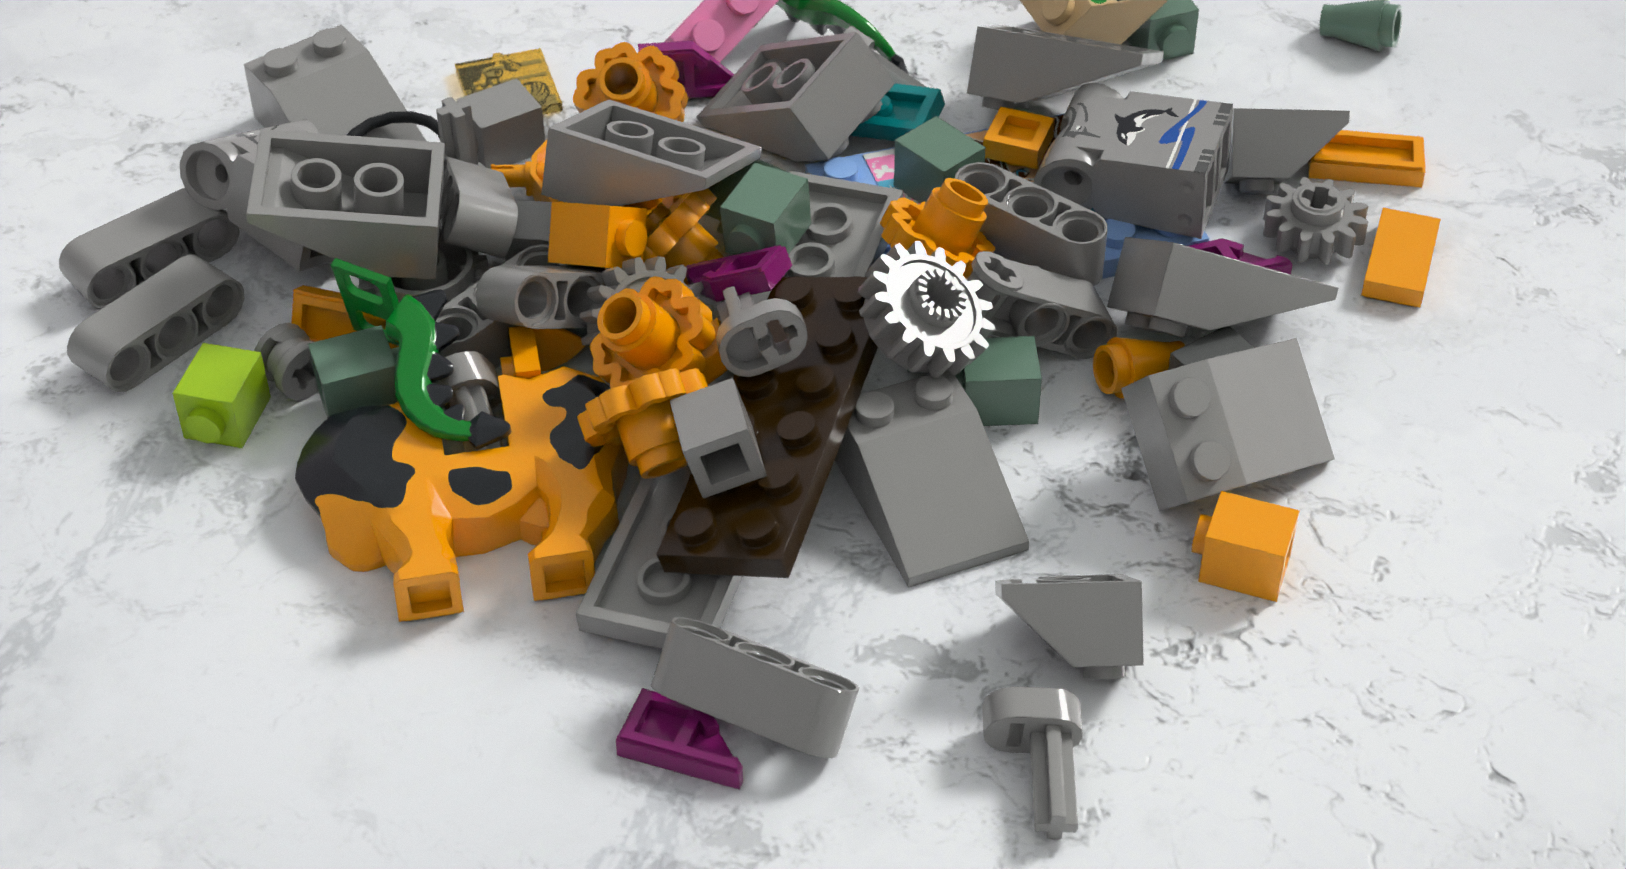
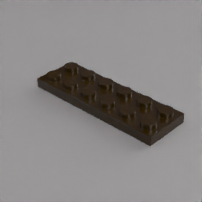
M782 277L771 290L768 299H784L796 305L804 319L808 338L802 353L791 362L752 377L734 375L733 377L753 426L767 476L703 499L691 473L656 554L664 572L789 578L878 349L869 335L864 317L860 316L859 312L863 307L865 298L858 293V289L866 281L867 277ZM778 319L767 323L775 343L787 339Z

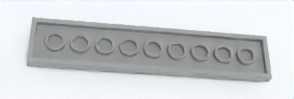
M791 171V174L808 178L812 224L789 253L792 266L783 277H866L865 272L884 254L888 245L881 237L884 228L880 225V221L890 202L903 197V190ZM771 291L753 294L754 304L767 300ZM727 370L708 384V386L733 378L735 374ZM689 465L661 477L641 478L576 612L579 631L662 649L673 618H690L721 628L743 576L666 573L656 555L692 472Z

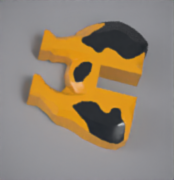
M565 366L529 379L499 375L498 384L503 420L510 424L512 431L506 437L507 446L451 455L444 454L443 440L420 430L404 414L398 402L388 405L358 407L330 415L313 432L304 445L295 473V481L306 502L322 520L329 554L352 571L366 572L386 565L394 573L393 586L399 622L464 612L456 557L485 554L518 540L536 545L528 553L534 601L586 594L595 575L594 563L601 553L604 543L619 526L618 498L627 477L628 458L623 445L613 446L612 442L605 445L592 447L590 443L585 442L577 420V416L586 410L585 404L611 389L600 377Z

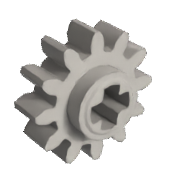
M1302 177L1297 189L1288 184L1281 183L1278 187L1277 196L1270 195L1266 198L1263 216L1265 221L1263 236L1277 238L1275 251L1285 252L1291 249L1296 253L1298 262H1304L1308 258H1319L1325 265L1330 264L1333 252H1337L1342 257L1351 258L1354 245H1364L1369 222L1366 220L1368 205L1359 202L1353 203L1355 190L1346 189L1340 191L1334 187V182L1331 179H1327L1323 183H1312L1308 178Z

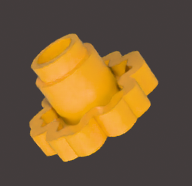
M627 42L618 43L612 48L602 49L595 56V69L583 70L577 76V88L573 94V103L579 113L610 99L680 122L684 121V109L688 102V95L684 86L678 82V68L673 59L663 55L655 46H647L638 53Z
M946 178L942 186L934 188L927 201L921 202L920 205L904 197L891 201L880 221V225L884 228L881 237L890 244L891 248L900 243L908 250L915 241H919L923 244L927 255H931L938 247H941L945 250L946 262L953 266L961 260L966 264L965 271L962 274L966 280L973 272L971 264L977 253L981 251L994 253L996 249L980 231L987 218L984 209L988 204V199L974 186L955 178Z
M707 188L683 194L669 208L662 202L655 207L646 217L647 245L644 250L643 262L645 263L646 259L658 256L665 257L667 270L678 265L686 267L689 264L724 257L715 248L718 241L698 222L710 209V206L717 197ZM685 276V279H684L683 282H684L686 285H688L689 283H688L687 278H686V276Z
M657 276L646 280L640 292L626 288L612 295L604 302L598 313L597 325L600 333L590 343L591 355L594 358V373L609 383L610 388L621 386L628 381L647 374L659 373L674 368L678 369L679 373L696 368L700 370V373H703L706 361L701 351L713 343L716 335L714 326L711 324V309L694 297L692 290L677 279L665 280Z
M674 368L659 373L647 374L628 381L621 386L611 388L600 394L599 397L585 404L586 410L577 416L585 442L590 443L592 447L605 445L612 442L613 446L623 445L630 465L638 466L640 475L644 479L657 478L673 473L685 467L688 463L682 452L670 400L708 387L704 374L700 373V370L697 368L680 373L678 369Z

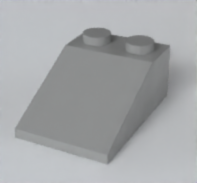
M342 25L320 30L314 36L284 48L271 50L264 56L244 64L254 117L264 128L307 119L314 124L321 134L347 135L352 128L368 118L388 112L407 111L369 50ZM392 123L375 128L362 136L426 141L414 123Z
M1008 25L977 26L967 94L982 96V106L999 110L1000 106L1011 109H1028L1029 102L1054 97L1079 89L1082 85L1088 83L1102 82L1162 63L1164 52Z
M858 32L764 44L754 52L696 118L702 126L760 146L764 150L795 162L817 160L826 162L831 158L839 156L849 145L848 137L860 123L869 120L880 110L882 106L880 100L895 83Z
M608 99L548 128L541 195L569 203L623 206L701 191L760 159L762 147Z
M260 129L246 213L247 223L333 259L337 258L388 277L436 280L443 202L445 143Z
M1125 237L1107 307L1127 312L1125 320L1127 325L1185 338L1187 326L1210 331L1336 300L1339 288L1174 242Z
M1297 338L1217 356L1148 375L1121 388L1159 511L1220 494L1221 491L1227 492L1335 459Z
M948 369L939 378H932L931 374L859 395L835 457V462L908 587L1029 550V539L978 411L957 378Z

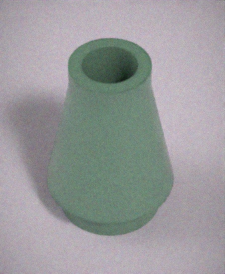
M1368 0L1337 5L1324 4L1320 15V35L1338 38L1380 52L1384 47L1395 48L1401 31L1402 8L1399 4H1389V0Z

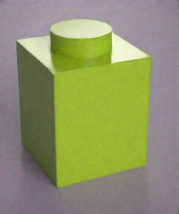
M202 343L172 393L185 439L243 448L271 398L261 352Z

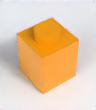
M552 201L548 262L604 268L618 266L622 268V261L641 257L644 261V250L647 245V208Z
M1221 491L1213 516L1201 514L1196 526L1191 552L1202 555L1198 582L1277 602L1291 557L1300 510Z

